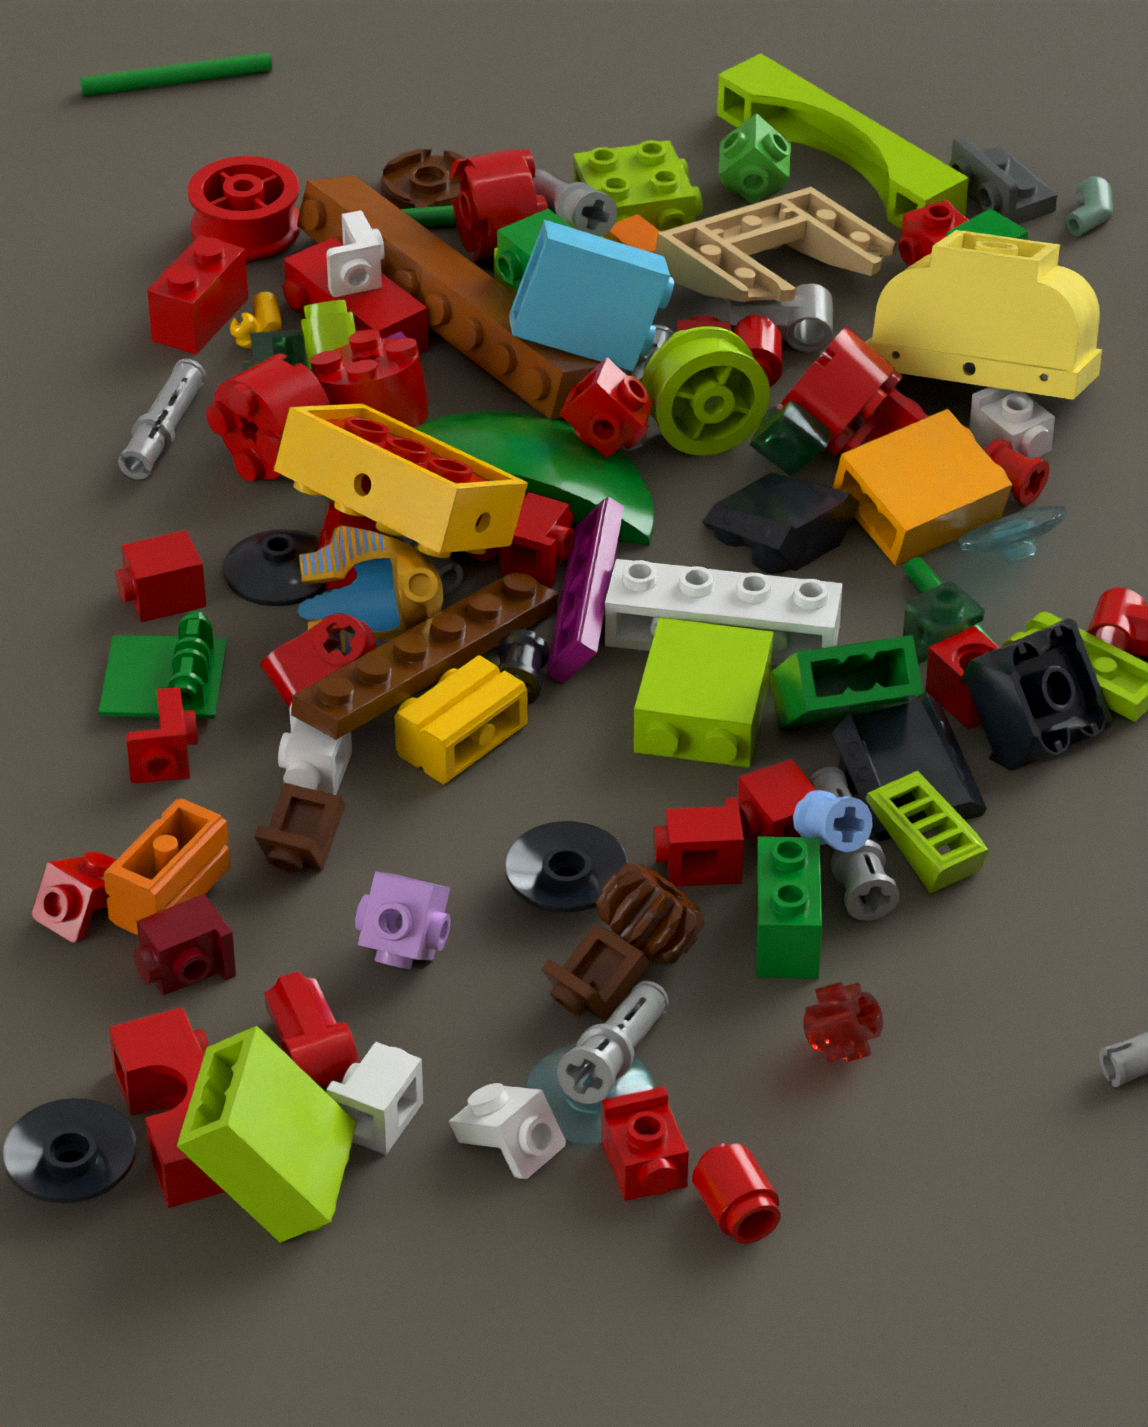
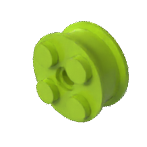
M703 326L674 333L654 352L646 365L642 377V384L646 388L649 397L654 401L649 413L656 420L661 434L669 444L687 454L700 456L714 455L740 445L760 426L770 403L768 378L762 367L754 360L749 347L738 335L720 327Z

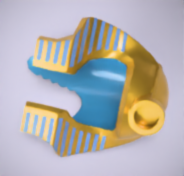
M341 525L334 529L331 544L316 552L299 555L303 585L342 580L352 567L357 572L356 580L349 586L333 589L330 593L324 592L323 595H316L313 599L308 598L299 604L297 612L300 617L310 620L307 622L308 630L329 615L345 613L365 622L373 630L377 648L441 611L443 585L434 564L423 552L396 538ZM341 630L338 633L341 643L335 650L349 654L353 650L349 641L356 634Z

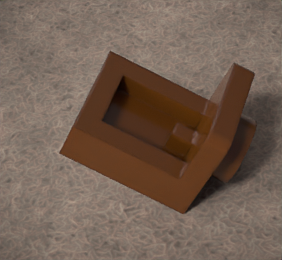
M284 783L269 827L258 826L254 839L267 857V861L280 869L290 872H301L304 866L323 871L345 808V803L341 796Z
M595 923L563 967L548 959L541 970L554 985L550 996L556 1002L578 1017L586 1009L606 1022L651 962L642 951L628 944V942L598 923Z

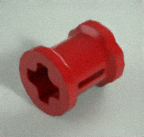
M1003 438L994 439L984 451L995 464L1000 465L1006 472L1009 481L1013 484L1010 492L1013 493L1015 501L1023 505L1031 504L1038 498L1047 483L1050 473L1048 462L1039 457L1030 459L1014 451L1011 442Z

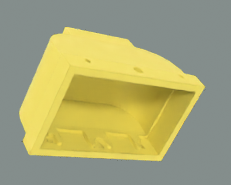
M955 230L934 244L931 254L923 257L888 282L877 302L873 336L865 341L901 374L1072 400L1099 376L1102 349H1096L1100 319L1098 299L1090 284L1081 275L1068 268L1058 266L1059 244ZM898 352L900 356L896 357L894 353ZM967 362L975 365V373L970 374L965 370ZM1042 374H1046L1048 379H1043Z

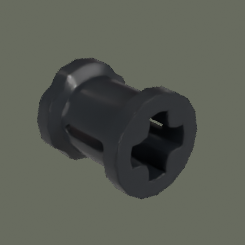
M524 629L512 630L507 636L501 638L497 654L500 659V665L498 668L501 673L506 671L524 682L527 688V705H529L540 696L542 680L539 672L548 662L550 649L547 642L535 632ZM521 645L522 650L519 657V655L516 654L517 647Z

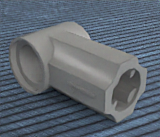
M803 284L796 287L794 301L753 300L739 302L731 300L730 331L742 318L749 315H762L769 318L780 330L782 341H787L793 349L799 352H819L831 343L833 336V299L829 291L820 285Z

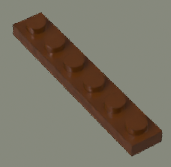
M514 570L297 692L292 697L291 716L337 740L437 682L449 669H459L478 655L481 656L497 647L501 638L507 636L510 631L526 630L555 613L558 592L538 583L532 576L518 573Z

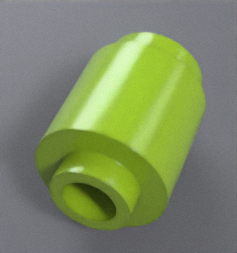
M334 300L304 306L306 319L300 321L309 370H312L310 359L314 355L324 351H333L348 345V338L356 333L353 312H347L346 300Z

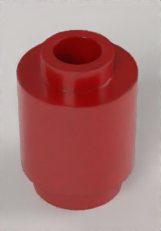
M746 316L737 323L731 332L738 335L749 347L754 360L762 367L768 378L769 385L772 387L778 382L782 374V336L780 330L765 316Z
M721 1144L710 1148L701 1156L693 1171L692 1183L722 1233L732 1236L736 1242L741 1244L754 1243L768 1236L780 1222L779 1197L749 1148L741 1144Z

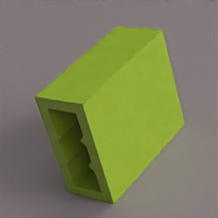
M659 617L634 707L633 753L750 768L770 684L769 673L772 671L773 632Z
M254 1026L207 1047L177 1147L281 1243L303 1233L319 1230L326 1224L331 1223L332 1216L336 1210V1201L345 1166L349 1160V1151L357 1122L258 1026Z

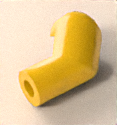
M260 292L254 296L252 300L254 316L250 313H241L243 318L241 323L236 318L232 320L230 333L236 338L235 342L237 345L245 349H256L281 331L282 321L278 299L271 292Z

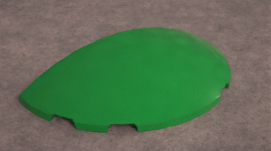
M486 410L467 411L427 418L423 424L415 428L528 482L525 496L530 492L568 503L574 517V522L570 527L573 530L604 498L606 499L609 496L624 506L618 541L650 546L653 534L654 508L651 493L648 491L640 471L619 449L606 458L594 446H588L583 443L568 422L558 419L550 420L546 416L531 413Z

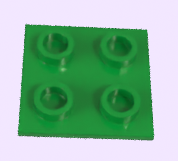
M200 611L189 612L179 621L178 637L113 635L98 711L99 716L159 718L156 689L180 687L183 711L195 710L196 719H216L227 638L214 637L212 623L206 614Z

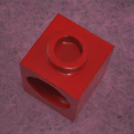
M975 626L928 648L925 691L967 729L982 722L968 685L959 681L971 659L999 648Z

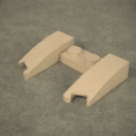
M808 187L659 232L655 254L665 257L670 277L674 278L675 283L703 295L739 302L753 300L794 301L796 288L748 255L767 249H777L783 244H787L793 249L828 265L872 276L881 269V257L894 254L896 241L813 187Z

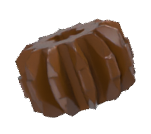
M625 863L617 874L613 873L602 888L603 893L595 902L601 920L611 927V932L619 935L628 944L642 951L645 956L651 957L657 963H675L683 952L687 953L698 939L696 935L705 925L699 907L688 899V895L681 892L672 882L661 877L656 871H650L643 864Z

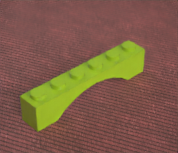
M762 53L718 74L717 116L738 128L757 113L787 141L818 149L844 161L861 173L877 190L885 206L887 221L902 229L904 213L945 200L965 217L968 191L967 176Z

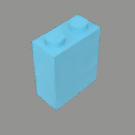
M543 220L509 313L512 335L599 362L608 357L617 367L634 372L639 356H647L650 352L656 331L652 322L658 307L665 309L668 305L673 291L674 278L670 277L664 256Z

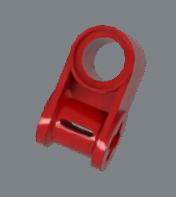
M335 613L325 617L299 637L275 649L262 660L260 666L287 707L290 708L294 694L376 649V637L373 630L365 622L345 613ZM341 630L356 634L349 641L353 649L349 654L335 650L341 643L338 636Z

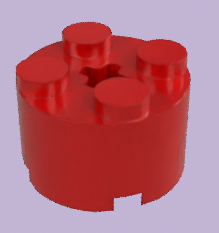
M513 148L457 159L452 162L450 185L456 183L460 185L459 198L451 200L454 218L466 252L475 251L472 257L475 261L494 257V248H497V230L548 209L544 196H536L532 180L535 178V163L529 149L517 150Z
M847 326L835 337L827 347L828 349L811 365L776 408L823 450H827L834 457L903 377L890 362Z
M363 330L352 334L348 338V345L333 351L318 353L310 359L312 373L322 385L331 405L362 403L413 428L419 427L427 420L429 415L427 408L429 407V399L415 339L381 338L380 332L377 330Z
M273 355L222 382L216 389L213 404L206 408L205 415L210 428L216 434L221 435L226 447L234 457V465L237 472L243 479L249 482L258 478L273 480L282 475L274 471L290 407L331 405L315 375L302 363L292 366L283 361L288 357L287 355Z

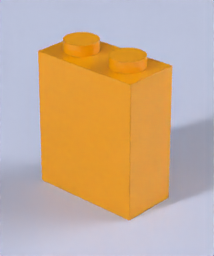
M946 409L843 453L832 488L849 492L860 502L854 517L894 566H897L911 558L920 556L1001 520L1013 484L1009 481L1004 469L1000 465L995 464L976 442L973 433L967 427L962 426L951 411Z

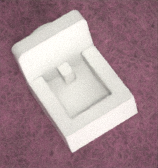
M362 210L341 214L343 246L330 248L326 253L328 289L331 295L339 297L382 288L381 260L385 257V250L379 229H371Z
M500 1083L486 1085L471 1094L468 1098V1105L448 1121L459 1143L500 1148L515 1178L528 1179L564 1148L566 1140L545 1095L539 1089L503 1086Z

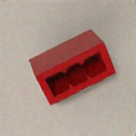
M200 235L171 266L166 267L161 276L147 290L151 340L197 355L248 300L245 248L222 242L216 238Z

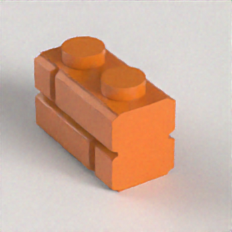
M183 798L176 799L161 814V819L155 820L104 872L105 890L110 896L107 899L109 920L114 925L138 935V920L206 894L231 868L229 847L225 845L229 841L227 821L222 815Z

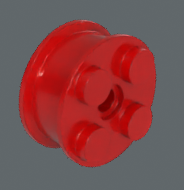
M258 156L224 158L198 170L188 183V199L196 210L190 223L191 235L194 241L201 235L245 248L246 264H249L254 259L271 256L283 251L293 244L300 235L301 229L297 227L299 211L294 206L300 192L299 180L289 167L278 161Z

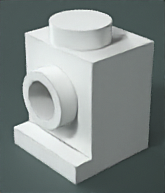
M988 387L972 394L969 430L973 433L976 442L984 450L994 439L1003 438L1011 442L1014 451L1030 459L1040 457L1052 451L1055 416L1026 393Z
M291 703L289 708L291 733L285 732L283 734L278 752V765L280 768H286L283 781L284 783L336 795L352 754L351 732L335 740L291 716Z
M375 1042L360 1064L353 1063L349 1067L342 1084L335 1081L330 1083L326 1089L327 1094L357 1122L352 1140L353 1143L385 1155L388 1154L423 1104L421 1058L410 1055L400 1048L389 1047Z

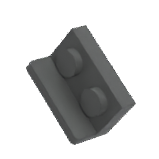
M964 137L953 140L949 166L968 177L967 195L978 203L984 211L991 208L1016 224H1021L1056 211L1057 194L1001 146L985 149L981 152Z

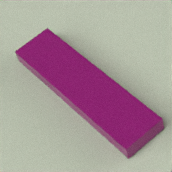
M609 496L606 499L604 498L574 528V544L569 554L547 665V675L562 685L586 664L598 650L605 612V601L610 585L624 509L623 505Z

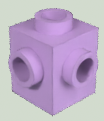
M375 871L370 895L365 894L362 897L356 913L355 927L356 930L361 931L358 945L376 949L374 961L399 968L411 969L413 959L433 961L435 951L443 949L450 930V915L445 913L450 888L392 873Z

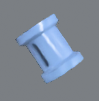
M823 790L807 793L804 799L797 803L793 815L794 828L800 833L801 837L820 838V845L828 844L832 849L843 852L856 851L862 847L870 837L872 830V815L868 806L863 801L849 796L836 798L833 793Z

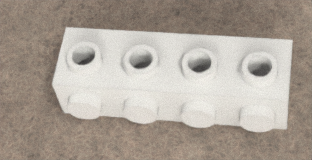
M616 559L605 601V646L650 651L660 617L772 631V665H780L796 652L837 645L840 629L842 583L826 582L817 579L770 576L754 572L743 573L715 570L699 566L687 567L650 563L644 560Z

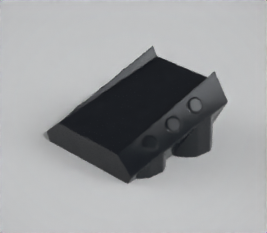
M771 472L715 503L702 523L704 526L714 530L715 538L725 545L734 547L746 546L752 549V563L763 572L772 574L783 573L790 569L797 571L840 546L860 502L849 492Z
M1069 618L971 659L959 681L968 685L993 751L989 759L1011 771L1030 762L1059 755L1065 752L1069 745L1094 737L1109 728L1113 723L1076 621Z
M928 693L919 701L854 716L849 711L832 732L840 751L839 769L843 771L847 779L850 793L857 794L860 800L868 806L872 815L871 831L874 832L879 841L892 839V837L866 801L868 792L915 771H919L964 820L980 817L987 810L942 706ZM910 792L892 800V802L899 808L915 801L916 798ZM923 810L907 817V819L913 824L928 816Z

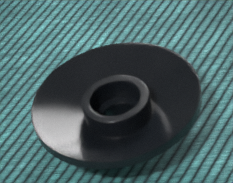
M289 529L268 530L253 534L238 542L227 554L224 562L226 582L238 596L260 605L289 606L302 603L308 598L312 599L326 590V582L303 585L299 555L318 551L317 542L319 538L306 532Z
M559 821L532 828L517 838L508 850L505 872L512 890L527 903L549 911L579 912L597 907L595 902L603 893V886L613 873L617 874L625 863L628 864V858L621 843L607 831L587 823Z
M81 1098L56 1100L29 1111L10 1129L3 1146L5 1170L13 1184L33 1198L52 1203L82 1202L108 1192L126 1177L136 1157V1139L129 1121L119 1111L107 1104Z

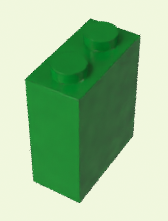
M913 635L796 652L769 673L779 730L842 721L849 711L854 716L907 704L923 694Z

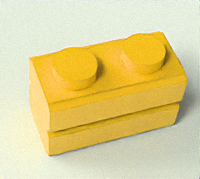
M480 655L460 669H449L442 675L436 686L418 699L411 697L404 701L396 715H394L395 745L399 757L418 769L423 767L425 774L445 785L528 724L527 688L524 682L506 671L501 673L498 666Z

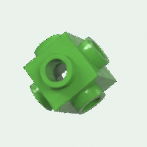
M756 113L720 141L718 175L723 185L731 193L740 194L751 205L759 202L766 195H775L785 186L789 179L791 144Z

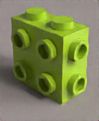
M649 140L638 145L617 148L599 147L588 152L573 154V183H585L594 188L595 191H601L610 196L616 204V222L639 214L662 232L695 222V217L702 216L703 205L698 186H691L687 162L684 158H678L670 140Z

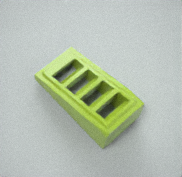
M915 771L868 792L866 801L930 894L981 870L989 853L988 848L970 825L919 771ZM910 792L916 798L915 801L899 808L892 802V800ZM923 810L928 816L913 824L907 819V817ZM936 828L940 833L929 839L922 835V833ZM948 845L951 851L943 855L936 850Z

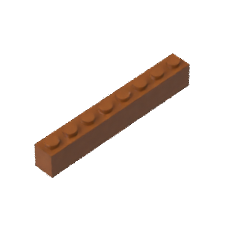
M355 175L307 180L299 210L298 228L318 243L333 236L343 243L341 214L362 210L371 229H379L383 239L385 257L381 260V273L428 308V327L550 420L563 418L560 412L570 389L601 362L513 336L509 313L516 295Z

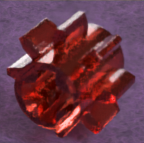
M840 981L817 988L815 992L819 1004L806 1007L803 1019L804 1032L810 1045L819 1052H825L828 1062L842 1058L845 1062H850L870 1056L871 1049L867 1040L880 1037L883 1029V1014L875 997L868 992H861V986L858 982L844 986Z

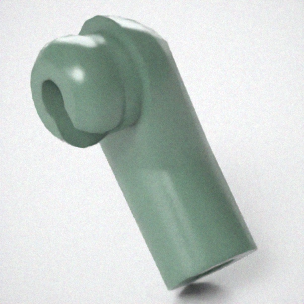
M1091 176L1079 183L1076 189V194L1083 193V199L1079 201L1083 206L1067 214L1065 217V225L1074 236H1080L1109 220L1113 215L1112 188L1101 177Z

